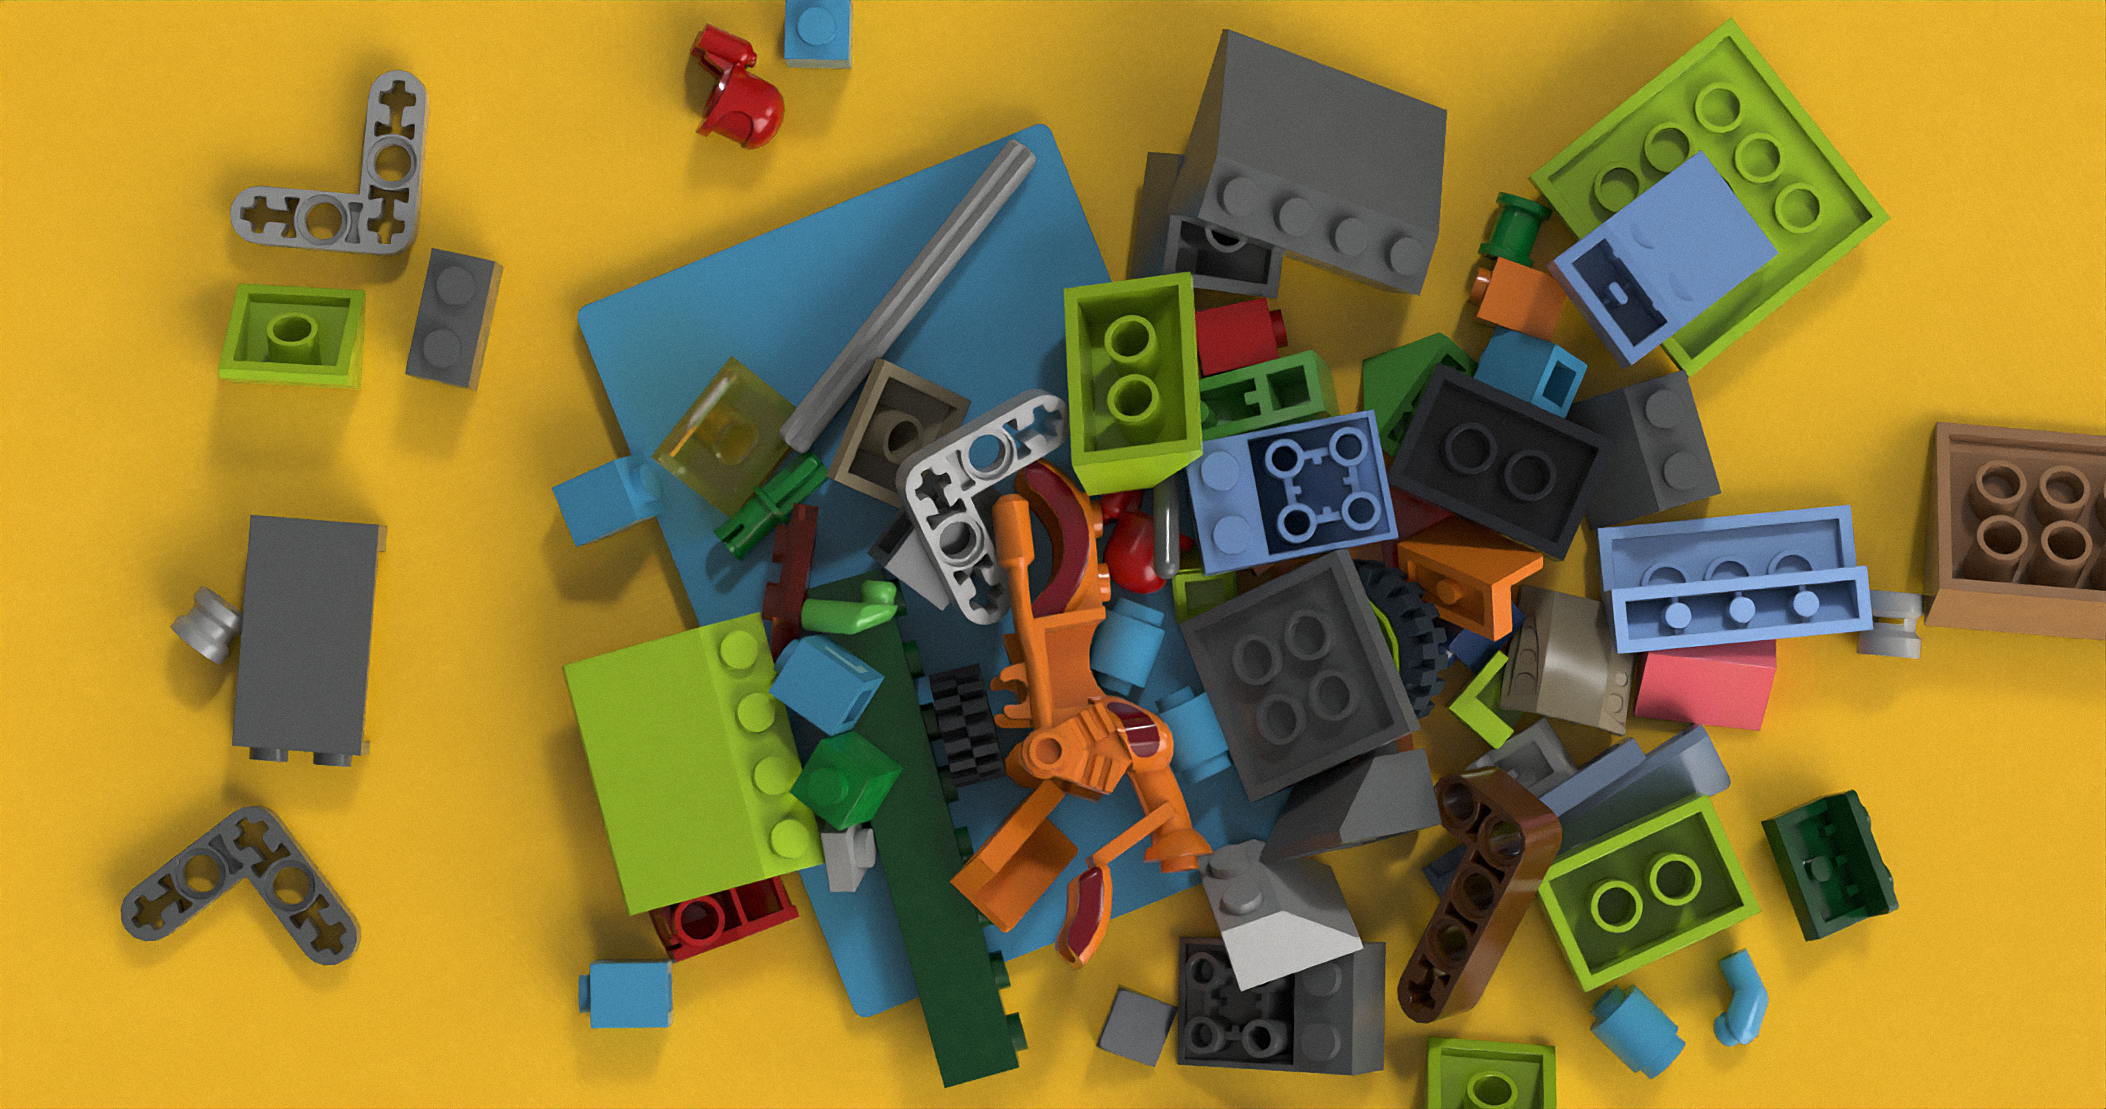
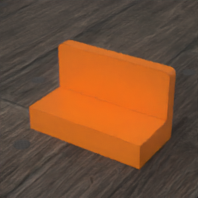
M1448 516L1397 544L1399 569L1408 574L1405 579L1406 582H1418L1426 591L1421 598L1422 602L1434 603L1440 614L1438 617L1494 642L1512 632L1510 586L1543 568L1542 553L1454 516Z
M1050 779L1043 780L1016 805L950 880L969 901L1004 933L1009 932L1016 926L1078 853L1076 845L1046 818L1066 795Z

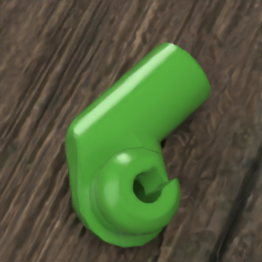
M866 580L861 585V602L808 598L802 607V627L806 631L851 635L890 621L898 608V605H894L896 587L892 582Z

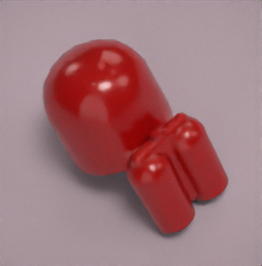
M707 23L703 30L698 32L689 55L699 59V65L713 76L716 81L705 103L702 119L695 133L707 137L713 131L741 144V147L744 149H758L768 144L779 131L785 114L784 99L776 86L747 71L749 67L753 68L756 65L757 54L754 52L749 41Z
M1145 489L1102 494L1099 504L1102 511L1103 525L1108 526L1112 522H1117L1102 556L1103 563L1107 564L1111 580L1121 588L1133 593L1150 594L1157 592L1165 586L1167 581L1157 576L1153 569V517L1141 511ZM1179 532V554L1181 549L1190 552L1195 540Z

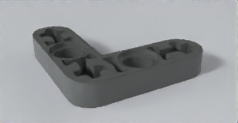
M260 805L243 807L233 812L133 888L124 898L121 906V921L125 929L134 938L143 941H156L174 933L247 877L302 951L313 962L322 965H336L343 962L358 950L361 941V927L356 917L281 818L271 809ZM245 818L252 824L261 821L267 824L269 830L262 837L272 853L278 852L283 844L290 852V856L273 862L263 875L256 868V864L267 860L265 855L256 845L243 848L238 840L245 833L243 826L240 824ZM197 855L210 856L217 862L220 868L219 881L209 891L194 889L186 879L187 864ZM286 867L301 869L309 879L310 889L308 895L299 903L291 904L283 901L275 890L276 877ZM170 874L177 892L189 900L192 906L185 911L181 899L174 901L160 914L165 922L161 928L154 922L142 925L137 918L144 910L139 900L145 896L149 901H154L169 893L172 888L165 884L163 879ZM321 895L326 899L329 906L318 910L319 915L328 925L341 922L346 929V932L340 937L344 948L339 953L332 946L323 950L317 946L315 940L320 937L322 932L312 917L306 919L302 926L294 917L295 914L311 908Z

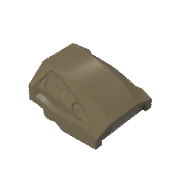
M1520 585L1516 606L1527 619L1507 641L1505 655L1509 659L1504 664L1496 708L1507 711L1541 714L1544 718H1559L1570 721V724L1574 725L1584 724L1593 726L1600 731H1608L1610 735L1625 736L1629 696L1639 652L1615 653L1604 602L1558 591Z

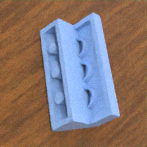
M1851 505L1617 526L1594 530L1600 594L1602 602H1604L1616 654L1874 630L1867 565L1857 566Z

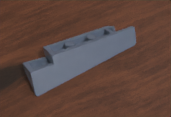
M1693 723L1645 755L1635 739L1626 736L1579 766L1578 771L1571 778L1537 798L1546 804L1560 821L1562 842L1556 854L1558 856L1695 792L1708 794L1709 797L1726 790L1730 786L1731 781L1702 724ZM1463 843L1458 844L1421 868L1440 900L1468 849Z

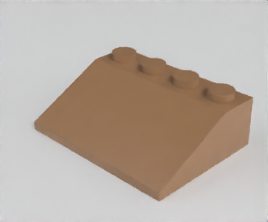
M1936 422L1933 435L1923 567L1925 595L1924 625L2106 640V436Z

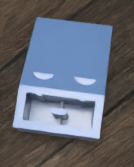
M1700 150L1546 265V268L1620 367L1625 369L1676 333L1778 254V251L1703 151Z
M1374 409L1203 441V455L1182 468L1203 577L1398 538Z

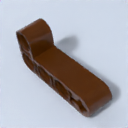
M1482 766L1448 774L1440 778L1434 785L1442 822L1441 825L1465 844L1468 849L1398 983L1397 994L1401 1009L1408 1018L1417 1023L1428 1024L1473 1009L1478 1003L1560 849L1562 827L1556 814L1513 777L1496 766Z

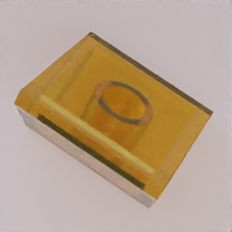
M731 356L651 455V458L730 518L756 494L753 488L756 485L762 488L793 450L781 440L779 430L797 407Z

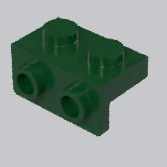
M1851 789L1820 796L1761 821L1806 942L1822 939L1866 918L1889 914L1899 909V903L1894 893L1893 877L1882 861L1871 831L1870 816L1866 808L1861 804L1855 790Z

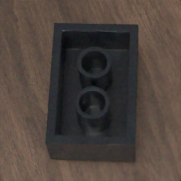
M1438 362L1430 369L1388 463L1386 475L1389 488L1458 519L1542 553L1543 557L1558 562L1565 559L1616 442Z

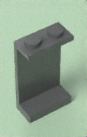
M260 515L250 516L232 746L250 747L249 759L288 762V750L314 752L313 764L351 767L352 755L362 756L369 754L370 741H363L378 551H386L387 526Z

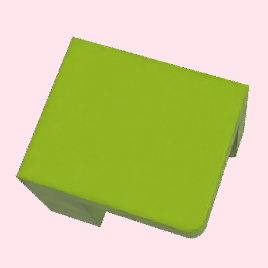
M1497 650L1476 675L1473 673L1444 706L1483 742L1495 750H1498L1514 732L1512 727L1525 713V711H1507L1496 708L1504 664L1509 659L1500 650Z

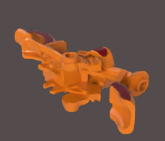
M1041 457L1018 470L1013 485L1015 494L1001 496L991 508L997 563L1007 571L1015 633L1002 635V643L1011 666L1005 667L999 676L991 680L989 689L992 692L1008 690L1014 694L1017 701L1016 705H1006L1003 708L1004 714H996L993 717V722L1001 729L1034 728V731L1023 742L1016 744L1008 753L1007 758L1004 759L1005 772L1009 780L1019 788L1033 790L1043 780L1050 779L1065 794L1094 804L1100 800L1103 794H1111L1124 774L1130 781L1144 815L1135 824L1087 857L1085 861L1088 869L1071 880L1067 885L1065 917L1056 936L1055 950L1066 964L1075 970H1079L1084 967L1096 952L1106 934L1111 917L1113 886L1110 868L1107 865L1109 862L1148 834L1151 846L1145 850L1143 863L1160 862L1161 873H1176L1200 869L1198 857L1213 855L1214 852L1206 839L1192 827L1182 792L1169 766L1173 756L1174 740L1168 725L1159 716L1139 705L1120 697L1107 696L1099 688L1090 670L1089 649L1096 627L1106 619L1105 606L1102 607V602L1110 601L1111 597L1110 576L1107 564H1097L1096 538H1102L1103 536L1101 506L1099 500H1090L1087 492H1081L1064 471ZM1029 509L1035 513L1048 533L1053 559L1051 574L1047 584L1032 604L1029 591L1028 566L1035 557Z

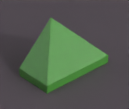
M1440 332L1363 360L1364 411L1374 409L1381 449L1390 457H1392L1431 367L1439 362L1470 377H1473L1478 369V363Z

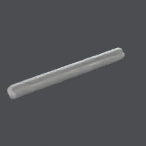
M1011 140L1006 144L779 430V437L782 441L801 454L806 453L869 375L877 357L882 358L1035 166L1037 158L1031 150L1016 140Z

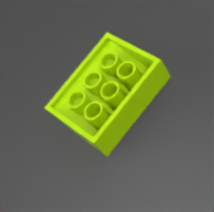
M760 612L694 628L562 666L627 916L825 863L824 850L814 812L789 793L802 772V767L785 704L769 693L770 688L777 679V674L774 671V662Z

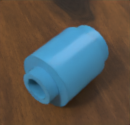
M1117 597L1112 611L1105 610L1106 619L1100 623L1089 653L1090 669L1096 671L1094 679L1098 686L1129 696L1132 685L1143 689L1146 687L1166 632L1160 629L1165 614L1139 603Z
M1190 685L1155 701L1159 713L1156 715L1168 725L1174 740L1173 756L1169 764L1174 774L1181 772L1187 786L1233 765L1227 751L1229 749L1206 692L1194 696Z
M1635 984L1630 985L1623 991L1617 985L1612 986L1590 1009V1013L1596 1018L1590 1027V1031L1634 1073L1641 1070L1649 1079H1653L1665 1070L1686 1044L1676 1034L1679 1027Z

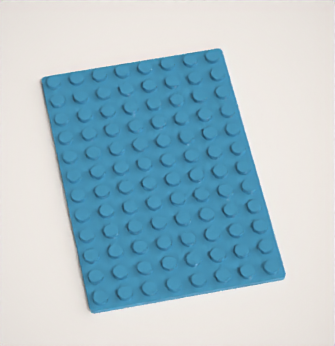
M1036 124L585 305L579 310L577 315L578 323L631 455L644 452L648 464L655 469L661 480L663 488L662 499L667 512L656 517L700 627L760 612L775 665L778 657L794 639L800 641L801 638L819 634L814 631H806L802 627V607L806 599L809 598L806 589L880 568L884 570L886 581L898 578L869 556L867 552L900 509L831 479H828L788 516L792 521L789 525L786 526L781 522L746 554V558L742 561H739L727 549L726 544L721 542L713 531L717 527L720 528L756 494L753 491L756 485L763 488L800 454L779 437V430L1011 140L1022 143L1033 152L1037 158L1035 166L881 359L971 400L961 426L1021 392L1030 389H1044L1063 400L1069 407L1063 289L1112 281L1053 134L1046 125ZM869 375L809 449L821 460L828 470ZM1037 406L1032 410L1035 419L1033 423L1020 431L1009 426L1007 422L1003 424V428L1015 441L1016 449L1021 444L1013 436L1027 428H1032L1042 434L1047 430L1044 420L1052 412H1047ZM986 434L973 441L969 449V460L974 468L988 467L996 460L999 453V444L996 437ZM1069 434L1064 443L1042 456V458L1064 471L1081 492H1086L1072 467L1071 438ZM1180 469L1179 532L1194 539V544H1196L1183 470ZM1018 471L991 486L1003 495L1015 494L1013 485ZM1153 488L1145 489L1141 511L1152 517ZM1102 494L1089 496V499L1099 500ZM1029 509L1035 557L1028 566L1029 591L1032 604L1047 584L1051 574L1053 559L1048 533L1035 513ZM1112 522L1108 526L1103 525L1102 538H1096L1097 564L1103 563L1102 556L1105 546L1117 522ZM975 573L973 584L976 588V595L968 601L973 600L980 606H984L989 602L986 592L994 587V585H988ZM1110 578V601L1102 602V607L1105 606V610L1112 611L1117 597L1139 603L1165 614L1160 629L1166 632L1145 689L1132 685L1129 696H1125L1100 686L1099 688L1107 696L1123 698L1154 714L1159 713L1155 703L1156 700L1185 686L1190 685L1194 696L1205 692L1179 625H1176L1172 578L1165 579L1167 581L1165 586L1157 592L1150 594L1130 592L1121 588ZM899 579L908 615L897 618L904 643L916 640L925 672V677L914 680L920 704L933 702L934 705L929 675L979 663L992 716L1004 714L1003 708L1006 705H1016V697L1012 692L1008 690L992 692L989 689L991 680L999 676L1005 667L1011 666L1002 643L1003 634L1015 633L1011 608L1007 615L998 622L989 625L976 624L961 615L951 602L942 611ZM1100 624L1096 627V630L1093 634L1089 653L1092 648ZM1091 670L1093 677H1095L1096 671ZM785 704L803 770L819 742L832 736H829ZM995 725L1003 763L1016 744L1023 742L1034 731V728L1001 729ZM943 739L931 742L938 767L949 764ZM1229 749L1227 751L1233 765L1212 776L1187 786L1181 772L1174 774L1189 812L1192 827L1206 839L1213 852L1223 846L1237 845L1252 839L1266 843L1294 786L1266 799L1250 803ZM1123 774L1111 794H1103L1097 803L1094 804L1066 794L1046 817L1076 845L1078 853L1009 932H1002L995 924L983 928L989 952L1002 950L1004 960L1007 962L1055 942L1065 917L1067 885L1071 880L1088 869L1085 859L1144 817L1137 796L1126 775ZM1007 775L957 788L960 801L948 804L955 829L963 826L968 827L974 852H976L1016 805L1032 790L1019 788L1009 780ZM1148 834L1107 864L1110 868L1113 886L1110 920L1201 884L1198 870L1161 873L1160 862L1143 863L1145 850L1151 846ZM878 846L875 864L872 868H868L855 892H830L826 864L798 870L854 1011L861 1017H870L919 997Z

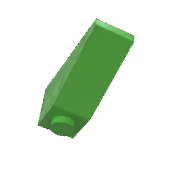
M1313 349L1199 380L1202 442L1340 416L1331 368Z

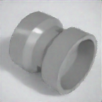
M1870 590L1874 630L1861 631L1858 634L1856 653L1920 659L1921 639L1916 634V622L1924 614L1925 595ZM1879 617L1904 619L1903 625L1878 623Z

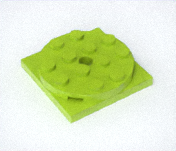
M1732 18L1724 22L1527 178L1578 242L1700 150L1703 151L1778 251V254L1684 327L1659 344L1680 371H1686L1687 378L1694 375L1891 219Z

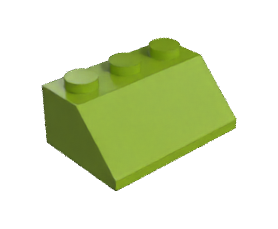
M1191 272L1063 289L1072 467L1088 496L1153 488L1203 455L1194 291Z

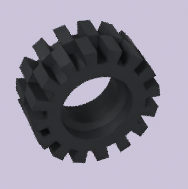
M979 663L929 675L935 710L955 788L1005 777L1006 773Z

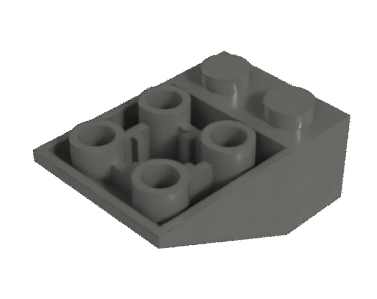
M1180 937L1178 1065L1336 1075H1358L1384 1070L1386 942L1361 941L1363 945L1361 950L1240 991L1221 937Z

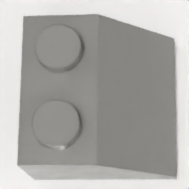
M1257 839L1237 845H1226L1214 851L1213 855L1198 858L1200 869L1197 870L1240 991L1363 949L1361 939L1331 866L1306 857L1264 864L1261 852L1265 842Z

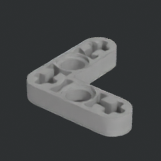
M401 70L388 71L379 76L372 84L368 96L360 194L268 186L249 187L240 192L234 199L230 210L231 224L236 233L246 241L261 246L387 257L397 256L409 250L416 241L419 230L430 106L429 94L424 84L411 73ZM405 83L406 92L416 97L415 106L404 107L401 127L405 130L415 128L412 140L394 133L378 136L380 124L393 128V109L383 104L382 100L384 94H393L395 92L396 84ZM397 145L408 151L411 157V167L404 178L399 181L390 182L382 179L378 174L376 160L383 149ZM375 187L390 193L409 191L407 203L394 199V218L404 223L405 228L403 233L392 235L391 244H382V236L371 231L372 221L383 220L386 207L385 199L376 198L372 200ZM266 198L267 207L271 210L291 213L289 201L291 199L300 200L294 214V227L297 236L295 238L286 237L290 225L278 222H268L264 226L263 233H256L255 224L245 220L246 209H256L259 199ZM329 203L336 206L340 211L342 224L335 236L321 240L311 235L307 226V218L314 207L319 204Z
M1030 389L1021 392L907 457L901 463L896 473L895 484L898 495L951 604L961 615L976 624L989 625L998 622L1007 615L1011 605L1007 572L997 563L996 549L971 497L1055 450L1066 441L1070 434L1069 407L1063 400L1044 389ZM1037 406L1047 412H1052L1044 420L1047 430L1042 434L1032 428H1027L1013 436L1021 444L1016 449L1015 441L1003 428V424L1007 422L1009 426L1020 431L1033 423L1035 419L1032 410ZM986 434L994 435L999 444V453L996 460L988 467L974 468L969 460V449L973 441ZM925 469H928L935 475H941V477L933 482L934 489L939 499L947 504L948 507L937 510L930 497L920 490L915 491V489L923 484L920 473ZM957 521L965 522L970 531V539L966 548L954 555L944 554L939 543L940 535L944 528ZM973 567L976 575L990 586L994 585V587L986 592L989 600L986 605L980 606L973 600L968 601L976 595V588L970 576L961 570Z

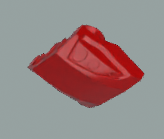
M780 875L648 911L656 934L672 964L800 917L796 905H792Z

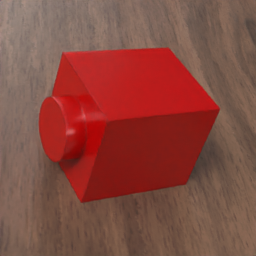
M1266 297L1195 312L1197 357L1202 379L1278 359L1277 349L1288 346L1281 309L1269 311Z

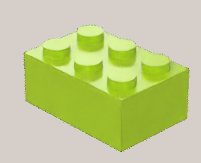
M1695 792L1555 856L1535 894L1577 988L1585 993L1761 912L1709 796L1701 792Z

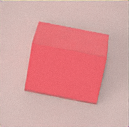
M1776 639L1639 652L1632 716L1760 731L1777 669Z

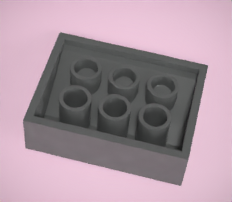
M1223 29L1166 215L1385 292L1420 296L1439 235L1447 110L1230 29Z

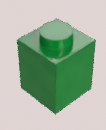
M853 730L822 739L789 793L840 831L872 820L903 770V767Z

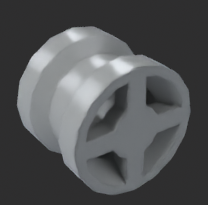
M201 586L194 595V607L187 615L178 616L170 627L195 650L213 662L222 665L230 655L228 645L236 635H241L243 613L212 590Z

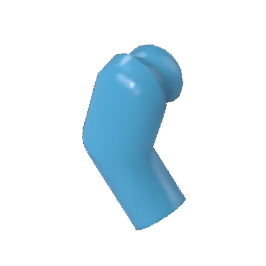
M1745 948L1733 952L1718 961L1733 996L1728 1011L1721 1013L1719 1017L1715 1018L1713 1030L1718 1041L1728 1047L1735 1046L1738 1043L1746 1045L1759 1035L1769 1002L1768 993Z

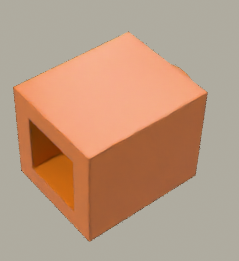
M1498 256L1492 262L1490 270L1479 266L1466 302L1476 306L1471 320L1473 322L1493 329L1496 326H1500L1550 342L1567 294L1552 275Z

